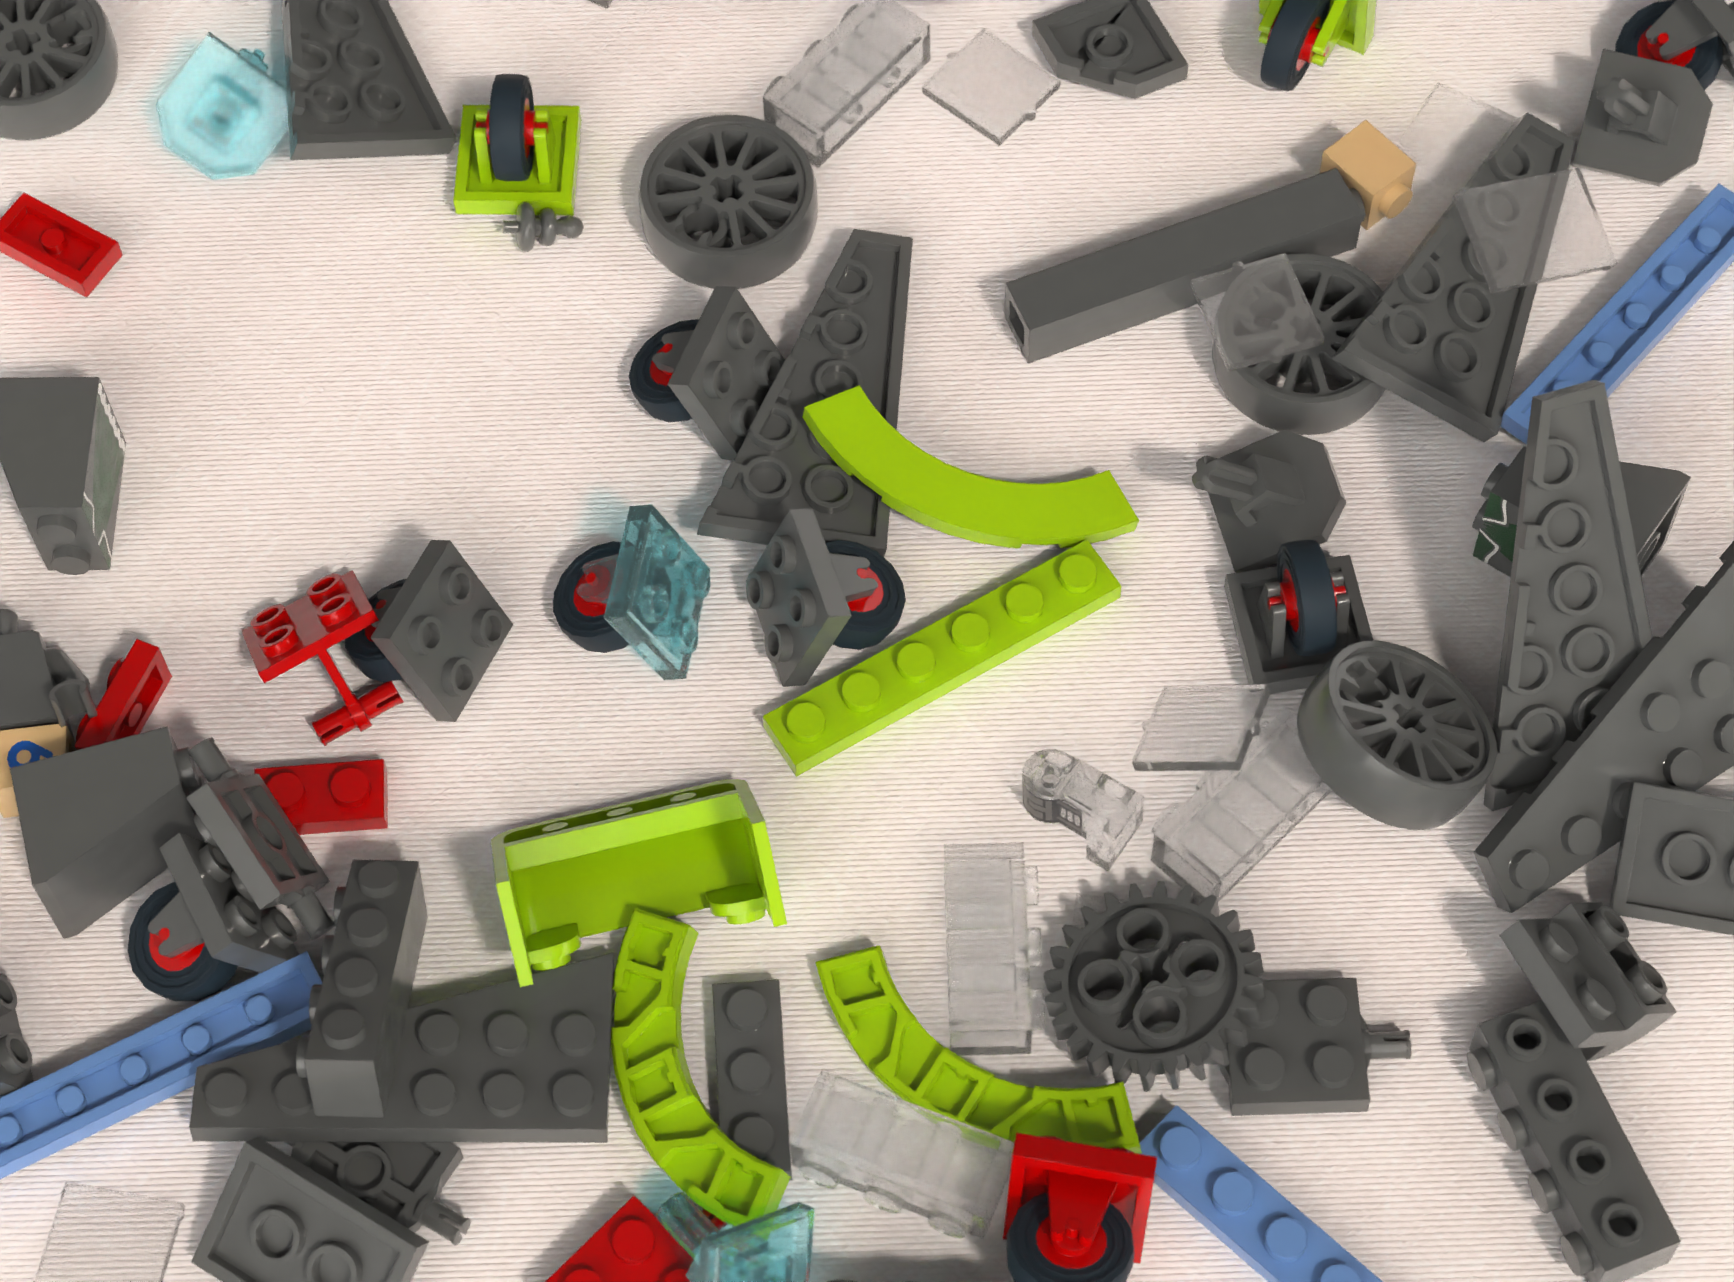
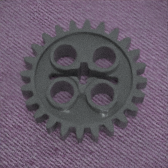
M1159 881L1155 887L1153 897L1144 898L1140 888L1134 883L1130 885L1129 901L1120 903L1110 892L1104 893L1107 910L1101 914L1092 908L1083 906L1081 908L1085 923L1083 929L1066 924L1063 926V934L1069 947L1057 946L1050 948V956L1056 969L1044 972L1043 977L1047 990L1051 992L1044 999L1049 1017H1056L1052 1024L1057 1039H1068L1066 1044L1070 1058L1073 1061L1088 1055L1087 1063L1092 1076L1097 1077L1109 1066H1112L1115 1083L1123 1082L1125 1084L1132 1073L1139 1074L1143 1090L1150 1092L1156 1075L1165 1074L1169 1085L1174 1090L1179 1088L1180 1071L1187 1068L1200 1081L1205 1080L1203 1061L1209 1057L1226 1067L1230 1063L1225 1046L1226 1042L1246 1047L1248 1044L1246 1028L1242 1023L1259 1024L1261 1019L1259 1007L1254 1001L1264 999L1266 995L1263 978L1258 977L1264 973L1261 954L1253 952L1255 950V943L1252 931L1250 929L1239 931L1238 913L1234 909L1219 916L1217 896L1211 894L1199 905H1196L1191 885L1186 884L1175 899L1168 897L1165 882ZM1144 939L1158 940L1154 946L1147 949L1133 947L1137 942ZM1188 941V942H1186V943H1183V944L1176 950V948L1179 946V944H1180L1181 942ZM1199 970L1215 972L1210 978L1203 981L1188 979L1192 973ZM1106 989L1121 991L1117 996L1109 1000L1094 998L1099 992ZM1133 1019L1126 1029H1119L1126 1026ZM1161 1021L1177 1023L1171 1030L1164 1033L1149 1031L1154 1024Z

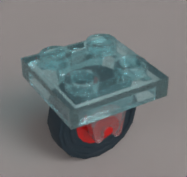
M652 504L630 506L621 542L612 541L593 546L575 558L563 572L554 591L553 612L561 630L585 650L607 653L630 645L664 680L686 679L691 655L698 645L697 628L703 601L710 590V568Z

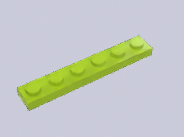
M1086 539L762 716L763 727L797 777L1116 601L1121 596V584Z

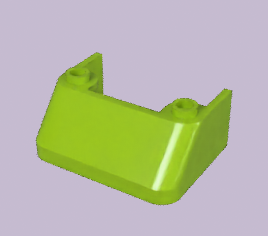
M728 779L525 825L502 832L490 841L496 887L520 987L533 984L531 965L533 970L545 971L568 964L571 961L570 953L576 951L581 946L580 938L627 927L634 908L666 918L710 908L713 915L726 917L727 923L732 925L746 924L759 920L766 915L765 910L767 909L774 927L787 924L766 823L745 780Z

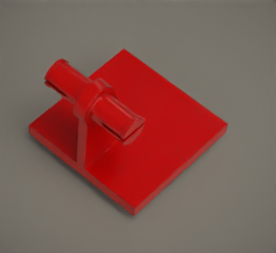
M353 570L342 576L336 573L317 580L308 588L307 595L287 606L277 604L264 609L251 620V626L242 630L257 672L264 683L318 654L345 703L342 707L311 722L324 746L357 727L363 732L373 726L370 721L371 719L400 703H404L392 681L385 682L357 698L328 650L331 646L379 621Z

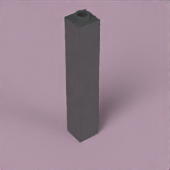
M1335 168L1005 283V319L1029 364L1225 295L1242 274L1255 265L1274 257L1290 254H1317L1332 257L1355 249L1357 247L1361 222L1365 220L1364 204L1358 191L1348 188L1338 169Z

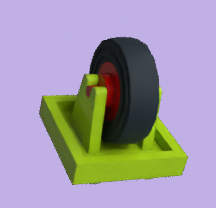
M1259 0V14L1264 16L1258 28L1259 31H1262L1258 42L1266 45L1260 71L1261 81L1282 91H1292L1302 80L1311 63L1321 67L1324 66L1336 44L1364 55L1374 36L1376 0Z
M521 74L496 75L492 85L490 105H463L453 198L456 214L516 215L517 207L522 202H529L534 208L535 215H540V212L545 208H551L555 215L574 216L582 123L580 106L534 105L528 76Z

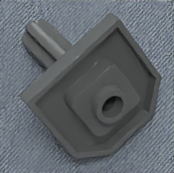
M1603 49L1572 166L1661 186L1697 164L1713 103L1690 68Z
M1282 430L1218 459L1206 455L1198 459L1196 462L1197 471L1192 476L1194 486L1197 489L1207 491L1235 573L1263 569L1277 563L1280 546L1287 542L1304 539L1315 540L1319 545L1327 542L1347 503L1329 452L1324 444L1287 430Z

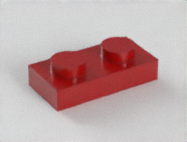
M24 192L0 219V252L86 298L123 256L118 241Z
M136 639L126 658H120L114 664L108 676L107 690L96 708L97 716L89 718L88 714H86L79 724L76 733V744L74 745L76 750L140 734L172 678L159 647Z
M384 759L254 769V774L261 776L299 835L388 828L387 767Z

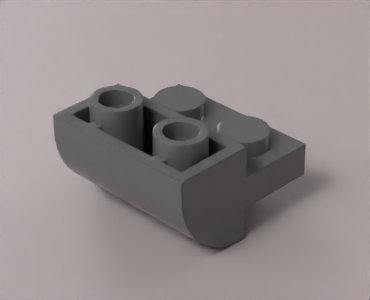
M1602 902L1570 903L1551 919H1519L1499 935L1574 1049L1580 1048L1587 1061L1602 1058L1628 1046L1657 1028L1677 1012L1665 995L1667 993V986L1662 976L1652 965L1640 959L1627 940L1629 930L1625 922L1613 909L1605 906Z

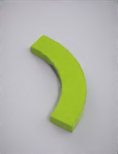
M860 385L804 407L802 418L819 444L849 476L855 475L862 483L882 496L881 501L890 508L920 524L945 534L981 544L1021 549L1022 544H1059L1060 548L1073 547L1086 539L1090 544L1106 541L1135 531L1139 519L1110 470L1086 478L1044 484L1008 482L966 472L924 452L902 436L872 405Z
M634 908L622 939L612 989L616 992L614 1028L611 1029V1049L614 1071L624 1106L636 1133L653 1160L686 1195L703 1209L734 1229L764 1241L791 1176L782 1169L759 1160L735 1144L713 1120L701 1101L692 1081L685 1058L681 1032V1003L689 959L699 933L688 924Z
M880 945L815 962L824 993L837 1022L861 1061L879 1082L904 1105L936 1127L967 1142L1009 1155L1013 1154L1016 1133L1034 1136H1055L1069 1142L1109 1149L1124 1148L1134 1153H1142L1123 1082L1085 1088H1054L1036 1085L1035 1088L996 1078L994 1074L967 1062L948 1048H944L922 1027L898 993L890 976Z

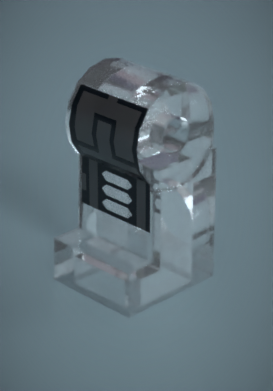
M1057 749L1041 750L1026 760L1022 769L1023 805L1027 813L1035 820L1043 823H1059L1085 838L1086 859L1109 871L1143 822L1144 795L1082 760L1076 759Z

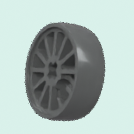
M0 0V137L11 140H37L62 134L82 124L105 103L117 78V45L104 10L96 0ZM75 42V45L71 47H62L67 43ZM14 88L22 92V96L19 98H9Z
M717 115L702 118L673 131L650 154L644 166L639 186L641 223L652 251L659 261L676 276L695 285L714 289L715 286L737 287V289L754 287L783 274L806 251L813 236L818 217L815 175L802 147L781 128L767 121L742 115ZM736 160L733 166L727 165L726 161ZM709 163H716L718 167L712 168ZM669 190H673V191H676L677 193H670V194H668V191H669ZM794 197L796 198V203L791 204L778 199ZM678 215L672 222H666L664 219L665 216ZM762 217L784 224L779 229H773ZM698 231H709L701 233L699 240L690 237ZM750 232L760 240L749 245L741 243V238Z
M1290 254L1274 257L1255 265L1233 283L1217 311L1212 340V359L1215 373L1223 392L1230 402L1245 416L1260 425L1279 432L1287 430L1298 435L1324 434L1339 430L1356 422L1374 407L1386 389L1331 358L1383 291L1361 270L1344 261L1328 256ZM1301 298L1312 299L1311 306L1305 307ZM1322 304L1333 305L1327 311H1320ZM1350 316L1351 320L1342 321L1346 317ZM1269 321L1273 323L1270 331H1261L1254 327V322ZM1252 358L1261 362L1253 368H1249L1243 360ZM1277 371L1286 378L1284 386L1281 388L1269 384L1265 380ZM1328 371L1344 387L1330 390L1324 375L1325 372ZM1296 382H1311L1314 393H1297L1293 390Z
M1362 641L1342 649L1324 665L1311 682L1298 708L1297 730L1300 743L1317 774L1339 797L1352 807L1377 821L1394 827L1409 830H1427L1446 824L1460 814L1485 786L1496 762L1497 744L1495 734L1485 711L1474 695L1458 678L1434 660L1415 650L1395 643Z

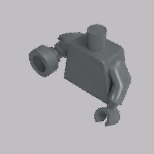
M0 609V730L59 724L60 727L68 726L74 738L69 718L82 712H87L89 718L96 717L98 714L90 695L89 679L62 650L47 648L38 631L27 630L19 632L18 616L15 612L8 609Z

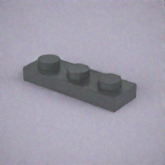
M779 979L712 984L720 1128L741 1149L761 1161L782 1169L791 1176L790 1180H792Z

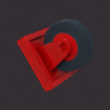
M1016 1133L1003 1240H1007V1266L1014 1281L1126 1282L1133 1263L1140 1264L1157 1157L1134 1153L1124 1148L1109 1149L1064 1141L1055 1136H1034Z

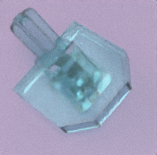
M208 32L156 103L163 144L212 180L254 175L289 129L286 87L267 74L268 65L263 61L265 54L261 50L256 48L251 52L243 48L237 52L214 34Z
M675 1193L657 1211V1219L693 1259L685 1275L691 1282H810L815 1212L813 1207L797 1202L721 1232L686 1193Z

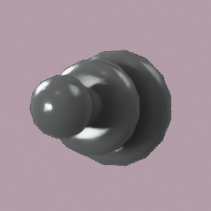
M522 202L517 207L516 221H503L502 226L503 233H516L517 246L522 252L532 250L535 236H539L544 246H551L556 240V235L564 234L568 238H577L582 234L584 228L582 221L575 216L567 217L564 220H556V215L551 208L543 209L540 212L539 218H535L534 208L529 202Z

